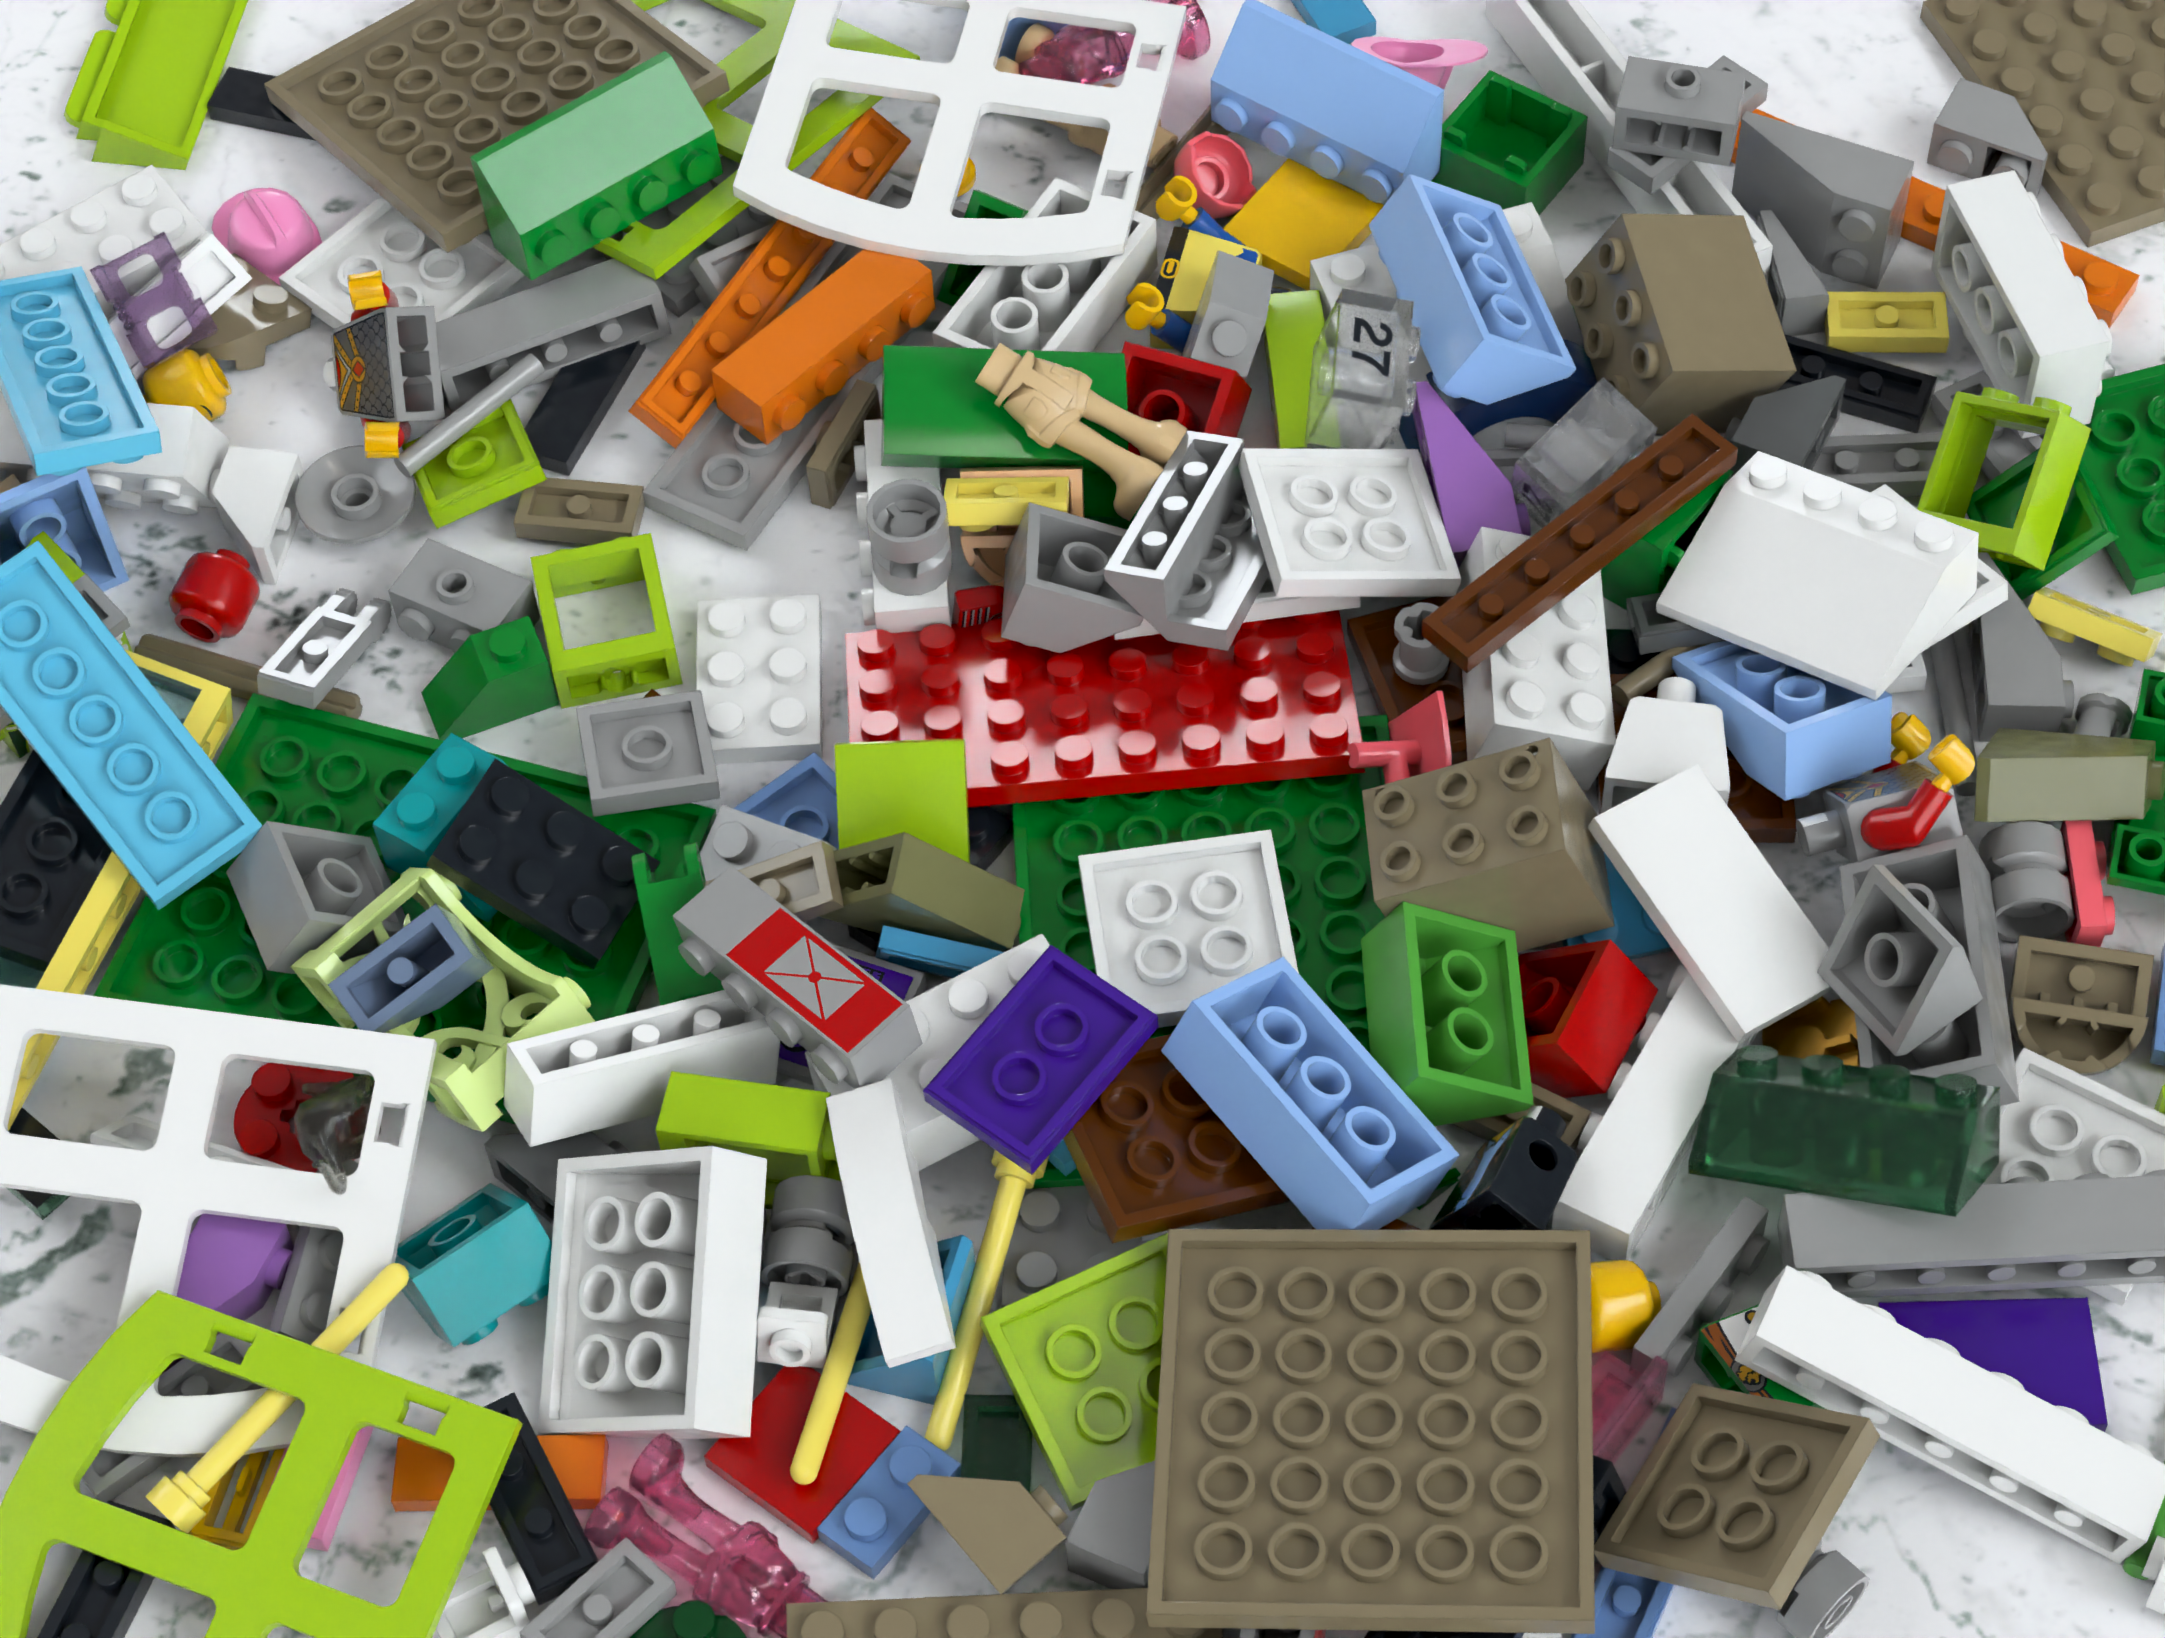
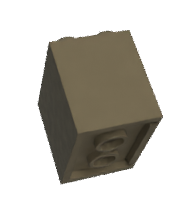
M1622 213L1565 279L1569 302L1574 307L1583 335L1584 349L1591 360L1600 389L1601 403L1607 411L1613 432L1666 434L1693 413L1717 433H1726L1734 417L1743 419L1754 397L1776 392L1797 371L1744 215Z
M1550 737L1362 791L1374 902L1385 917L1402 901L1513 930L1516 934L1517 952L1615 926L1604 851L1587 828L1592 819L1598 815Z

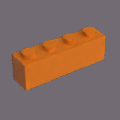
M866 249L861 250L711 369L717 408L766 445L784 431L795 428L801 422L804 415L827 396H833L844 387L847 380L869 362L880 359L883 356V345H892L910 329L921 326L928 319L931 312L935 310L932 271L916 259Z

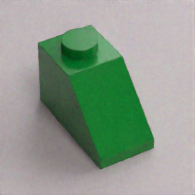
M529 615L470 635L421 692L438 738L442 741L451 733L460 738H465L559 705L550 666Z

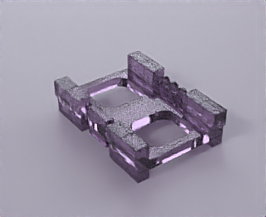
M165 232L154 236L153 240L103 266L98 265L90 269L106 301L113 304V309L118 313L119 320L124 323V329L127 332H132L126 335L144 369H150L174 354L217 334L218 331L201 297L194 300L191 288L182 272L179 273L178 270L181 269L182 263ZM144 254L151 255L163 274V281L159 286L139 296H131L119 278L118 270L122 265ZM171 307H179L183 310L192 327V334L190 337L167 349L159 348L147 328L148 320Z

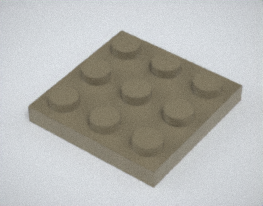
M1692 1383L1595 1543L1594 1554L1604 1568L1781 1610L1880 1435L1870 1418Z

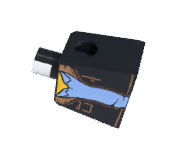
M1534 1106L1530 1108L1526 1116H1522L1486 1141L1473 1157L1428 1230H1545L1578 1161L1575 1150L1560 1140L1566 1129V1123L1563 1118L1552 1109L1544 1106Z

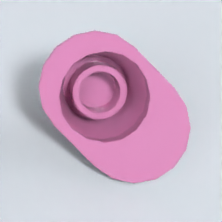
M1363 37L1355 39L1351 43L1352 46L1442 89H1445L1454 66L1475 62L1488 54V49L1485 45L1461 39L1404 40L1389 37Z
M254 188L235 195L222 204L214 215L212 224L214 236L230 254H237L280 286L279 277L322 243L317 227L299 202L289 193L274 188Z

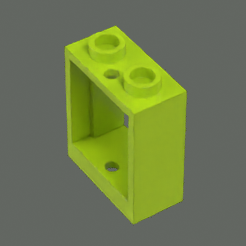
M1984 387L1981 396L1956 391L1917 509L1978 532V552L1988 553L1993 560L2044 571L2091 428L2070 417L2072 407L2053 399L2035 397L2032 406L2018 403L2020 398L2012 393L1991 387ZM1995 426L2044 435L2013 529L1964 519Z
M651 533L633 537H619L608 542L574 549H559L549 554L530 557L552 673L561 709L647 692L651 689L656 690L683 684ZM645 580L656 629L655 632L565 650L555 598Z
M671 1071L656 1126L660 1150L716 1146L766 1158L765 1209H772L776 1187L781 1181L790 1177L811 1175L841 1181L826 1098L831 1096L830 1092Z

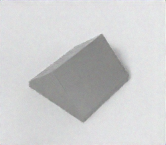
M1872 864L1817 973L1895 1056L1908 1054L1979 1003L1983 998L1963 946L1883 864Z

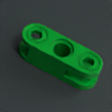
M697 842L683 844L685 863L682 864L685 876L656 882L654 872L650 871L645 852L632 855L631 857L660 1006L724 990L721 980L711 972L706 976H701L694 971L684 960L678 949V946L683 941L673 915L706 887V879Z

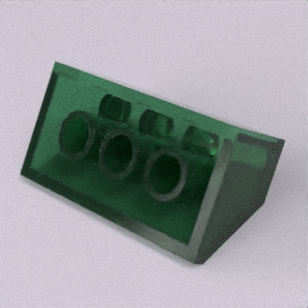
M1763 1045L1742 1047L1728 1057L1712 1074L1688 1160V1174L1956 1217L1999 1165L2001 1087L1977 1084L1975 1078L1963 1074H1946L1934 1078L1910 1074L1907 1068L1894 1064H1882L1865 1068L1844 1065L1842 1059L1832 1055H1812L1803 1059L1778 1055L1776 1049Z

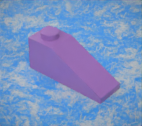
M1427 381L1415 382L1411 408L1422 461L1458 569L1481 527L1531 536L1527 507L1525 503L1515 504L1512 485L1432 386Z
M202 1214L189 1235L177 1297L245 1321L264 1307L274 1288L277 1290L282 1288L294 1248L287 1225L284 1223ZM184 1358L174 1360L162 1374Z

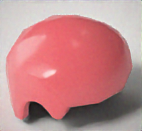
M1205 131L1189 140L1181 148L1174 160L1173 177L1184 176L1188 178L1197 190V199L1192 207L1195 209L1202 207L1213 219L1227 218L1238 213L1257 192V189L1252 185V166L1244 148L1227 135Z

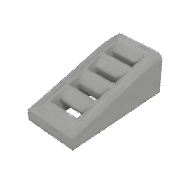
M1771 209L1761 210L1759 215H1757L1756 225L1773 245L1767 285L1783 332L1789 336L1819 333L1824 328L1829 295L1823 283Z

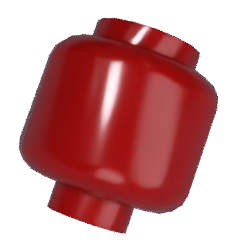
M218 549L216 553L201 552L193 554L186 562L169 594V604L172 612L176 615L174 618L176 625L191 637L208 643L218 642L220 638L236 636L243 629L260 595L259 583L249 571V562L238 553L227 549Z

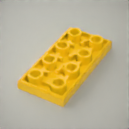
M1288 158L1223 229L1247 247L1257 249L1262 254L1263 267L1274 270V274L1308 291L1310 290V260L1358 248L1372 233L1368 225L1384 205L1375 203L1367 199L1363 194L1332 179L1323 178L1314 170Z

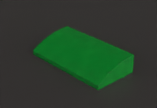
M883 345L881 466L961 469L1083 465V472L1106 473L1093 462L1056 443L1050 449L1037 444L1032 438L1027 436L1024 427L1004 409L1003 406L1008 397L998 407L994 404L997 396L975 383V380L995 349ZM1013 350L1022 357L1027 352V350ZM1028 350L1034 353L1036 358L1057 363L1063 367H1072L1088 375L1093 380L1090 387L1091 390L1128 411L1124 353ZM1083 417L1080 419L1082 423L1106 439L1128 450V441Z

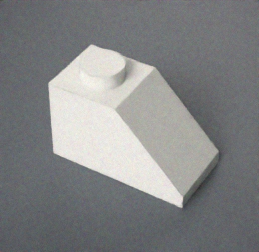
M229 445L221 468H216L211 475L209 483L210 501L216 504L224 529L265 584L276 585L300 520L295 505L296 488L304 474L299 455L296 453Z

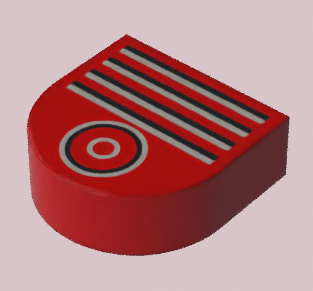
M985 585L957 590L954 593L952 624H956L957 628H963L1002 618L1004 587Z

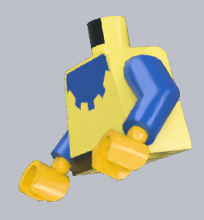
M1175 176L1164 186L1165 192L1157 199L1156 212L1160 218L1166 221H1175L1180 218L1183 221L1182 226H1174L1156 287L1145 282L1139 283L1126 297L1128 304L1131 306L1125 312V321L1134 330H1143L1149 325L1150 347L1176 349L1183 353L1217 251L1220 250L1261 266L1262 254L1257 249L1247 247L1224 230L1202 207L1193 208L1192 205L1197 199V190L1194 184L1184 176ZM1275 286L1271 288V294L1292 292L1288 288Z

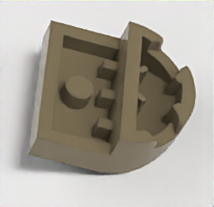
M233 253L231 255L252 279L173 349L176 352L182 349H190L196 351L201 356L209 353L214 359L234 360L236 369L242 371L264 366L266 346L310 328L312 308Z
M2019 935L2016 943L2008 999L2010 1030L2021 1049L2024 1047L2081 1075L2099 1074L2116 1067L2135 1050L2146 1031L2149 1017H2146L2154 955Z

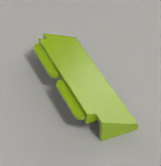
M248 0L107 1L104 14L108 21L118 25L117 31L115 33L110 30H100L94 34L64 111L66 121L79 128L76 139L97 141L92 162L146 167L153 165L157 168L186 170L208 111L207 103L218 84Z

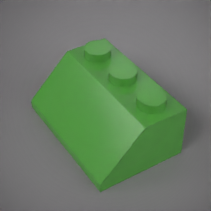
M1402 901L1361 939L1371 1056L1434 1126L1528 1110L1534 1103L1515 931Z

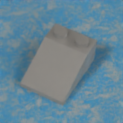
M1745 111L1741 119L1732 195L1744 210L1755 219H1757V215H1759L1761 210L1771 209L1806 260L1820 272L1877 290L1900 241L1914 161Z

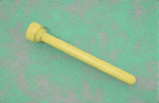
M994 1150L991 1163L996 1167L994 1177L999 1181V1185L954 1336L956 1348L950 1350L925 1433V1439L942 1451H946L951 1446L984 1334L980 1326L981 1317L990 1313L1025 1189L1033 1188L1035 1179L1043 1178L1049 1156L1031 1175Z
M858 1262L790 1467L792 1479L800 1485H808L817 1478L871 1313L860 1262Z
M399 1263L387 1265L311 1345L340 1355L407 1285L409 1273L406 1267ZM267 1389L187 1474L180 1470L171 1480L165 1475L145 1497L176 1527L188 1534L206 1515L202 1508L211 1499L206 1493L297 1399Z

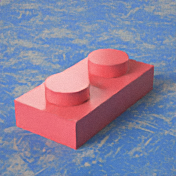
M2092 820L2063 821L2060 831L2065 840L2069 869L2065 872L2064 876L2067 877L2071 886L2075 913L2072 926L2065 932L2066 942L2101 947L2104 936L2112 935L2115 926L2112 896H2103L2101 880L2104 879L2106 873L2105 845L2103 841L2094 840Z

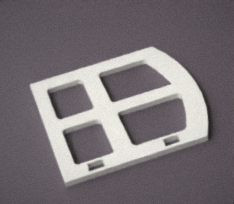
M843 0L795 1L733 183V194L736 198L776 219L818 236L870 251L916 260L963 265L1028 266L1070 263L1124 254L1185 23L1186 6L1146 0H901L963 9L968 12L954 59L948 63H937L833 48L829 46V42ZM1014 18H1027L1126 32L1134 35L1135 38L1123 82L1117 87H1103L996 70L995 67L1008 23ZM1142 53L1160 55L1156 71L1138 67ZM828 88L931 103L939 107L910 203L906 207L896 209L864 200L822 185L788 169L812 93L815 90ZM993 112L1107 130L1109 133L1088 209L1081 213L1033 218L987 219L957 218L953 216V208L981 116ZM1107 180L1126 181L1122 199L1104 195Z
M0 984V1189L13 1188L140 1206L141 1216L116 1330L157 1290L177 1297L191 1226L194 1219L201 1214H214L340 1231L343 1234V1245L326 1325L327 1328L387 1265L395 1263L437 1042L435 1039ZM41 1033L173 1051L175 1059L155 1145L148 1150L142 1151L9 1133L8 1122L28 1040L33 1035ZM234 1059H247L372 1076L375 1084L357 1170L349 1176H336L210 1159L207 1151L226 1065ZM384 1107L406 1108L398 1147L389 1143L377 1142ZM386 1307L362 1331L358 1354L344 1350L340 1356L373 1368L375 1367ZM0 1354V1423L37 1434L73 1381L45 1373ZM158 1377L135 1402L101 1450L120 1454L175 1458L203 1457L268 1388L214 1395L161 1396L158 1392ZM297 1399L245 1454L288 1448L304 1414L305 1407L303 1401Z

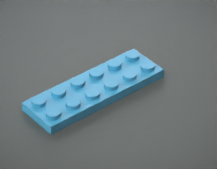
M82 266L0 280V389L36 475H70L83 467L109 462L128 464L136 462L146 455L162 453L160 431Z
M39 540L0 565V706L159 911L241 853L261 829L262 824Z

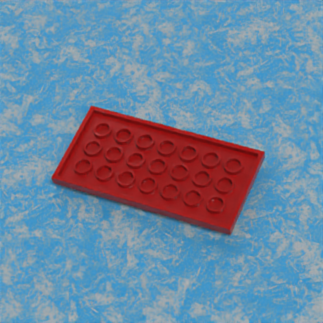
M1339 610L1242 623L1228 651L1167 641L1161 634L1117 640L1112 635L1063 653H1057L1002 638V618L963 628H957L956 624H951V627L945 624H933L925 627L922 631L890 633L882 629H873L866 632L845 633L849 742L965 739L968 807L1365 773V768H1351L1348 763L1351 756L1348 746L1351 743L1362 742Z

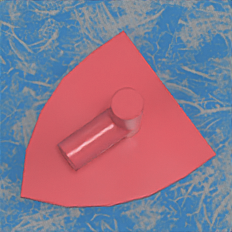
M1443 691L1434 692L1388 722L1390 741L1356 742L1348 746V751L1351 754L1348 761L1350 767H1382L1385 784L1451 766L1452 753Z

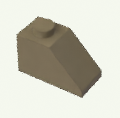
M921 1474L916 1475L907 1483L1000 1595L1005 1594L1067 1539L1058 1526L1068 1516L1041 1484L1029 1493L1020 1482Z

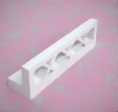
M204 232L106 318L135 380L139 379L149 367L156 364L252 279L212 233Z

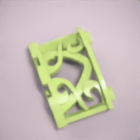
M409 867L400 875V878L316 950H309L290 967L342 1028L352 1029L356 1024L328 984L369 953L350 958L344 962L339 958L372 930L374 931L378 946L388 940L390 937L382 921L411 897L418 901L425 910L436 903L456 915L494 967L477 980V982L483 983L486 995L484 1029L480 1031L468 1027H450L430 1032L421 1038L435 1039L437 1042L429 1091L436 1099L434 1104L437 1110L466 1127L484 1132L503 1115L495 1104L504 1097L507 1043L596 1022L587 1011L591 1007V1002L583 989L575 981L568 977L562 978L561 976L551 974L534 966L498 940L460 902L462 895L455 883L431 868ZM409 914L405 917L404 927L411 922ZM509 992H510L512 995H514L516 998H514V999H512V1000L510 1001V1000H509ZM533 1013H538L534 1018L525 1020ZM421 1017L385 1033L416 1037L413 1033L418 1027ZM461 1047V1053L454 1059L443 1055L449 1048Z

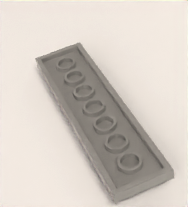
M888 173L868 201L896 209L904 208L910 203L916 183ZM956 200L952 215L957 218H964L968 204ZM836 241L780 315L863 249ZM918 260L932 271L935 300L939 295L949 264ZM914 328L910 329L892 345L901 346ZM883 356L877 361L869 362L848 379L838 393L833 396H827L806 413L795 428L784 431L768 445L764 444L719 410L715 398L644 489L645 507L747 551L807 472L806 465L816 450L817 437L823 424L826 421H833L857 379L868 383L875 381L882 371Z

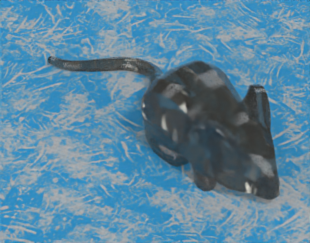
M370 1075L357 1076L338 1082L302 1084L301 1093L312 1097L303 1101L294 1115L295 1134L302 1153L313 1162V1168L320 1170L329 1189L338 1195L344 1194L348 1185L346 1171L342 1163L358 1159L361 1155L375 1080H371Z

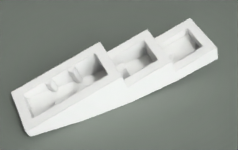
M891 1078L827 1097L826 1103L849 1220L886 1364L891 1368L956 1348L936 1234L926 1216L917 1161L908 1147L897 1088Z

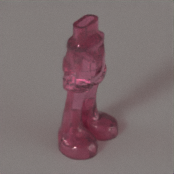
M1146 0L1186 6V19L1176 53L1177 56L1186 60H1195L1208 52L1211 40L1210 31L1205 15L1196 0ZM1068 24L1057 31L1056 35L1050 40L1039 44L1034 49L1033 57L1019 63L1020 75L1090 85L1103 79L1115 78L1126 71L1135 36L1126 32L1119 33V31Z
M666 1433L659 1434L645 1447L632 1468L629 1479V1490L631 1493L620 1486L610 1490L590 1515L584 1529V1536L598 1548L613 1549L625 1537L628 1538L643 1553L660 1561L693 1585L692 1599L708 1603L714 1610L715 1616L726 1615L735 1621L756 1628L757 1633L764 1638L768 1637L772 1632L781 1638H787L786 1604L829 1601L808 1587L810 1576L805 1571L800 1572L790 1558L779 1548L778 1538L775 1534L754 1521H747L740 1525L700 1499L688 1487L682 1475L685 1461L682 1444ZM639 1500L681 1523L714 1551L707 1555L676 1537L649 1516Z

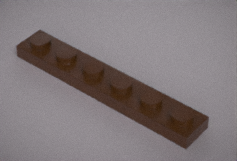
M1692 413L1423 619L1422 636L1468 673L1735 466L1738 448Z

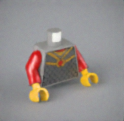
M381 270L348 275V289L354 311L351 314V322L334 329L332 332L333 357L325 363L323 377L327 386L336 391L338 409L342 415L360 417L364 427L365 457L399 458V448L407 443L411 435L409 421L445 419L434 306L399 307L396 294L382 282Z
M1904 712L1895 714L1891 719V744L1895 747L1891 752V763L1874 768L1870 775L1823 790L1826 812L1797 819L1796 829L1804 854L1808 857L1836 849L1837 853L1854 863L1963 836L1952 785L1959 784L1970 776L1975 766L1973 754L1956 735L1949 734L1928 755V760L1941 772L1940 774L1917 761L1907 763L1908 760L1917 758L1929 748L1931 735L1928 728L1916 715L1911 714L1908 716Z

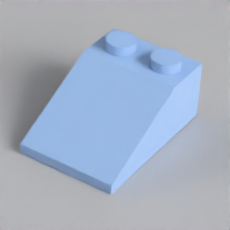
M86 467L70 475H42L0 493V565L23 551L33 537L44 531L103 592L129 581Z
M1729 641L1711 643L1672 657V669L1676 675L1686 678L1695 684L1697 689L1695 702L1716 705L1722 710L1726 746L1745 773L1785 801L1803 798L1809 795L1811 791L1841 780L1855 779L1866 771L1891 763L1892 695L1886 691L1875 701Z

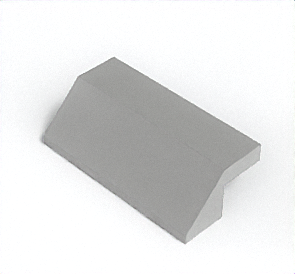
M1187 430L1104 569V580L1167 641L1228 651L1269 575L1238 469L1242 449L1245 448L1244 439Z

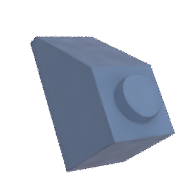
M435 903L330 982L328 986L359 1030L385 1033L440 1009L494 967L459 918Z

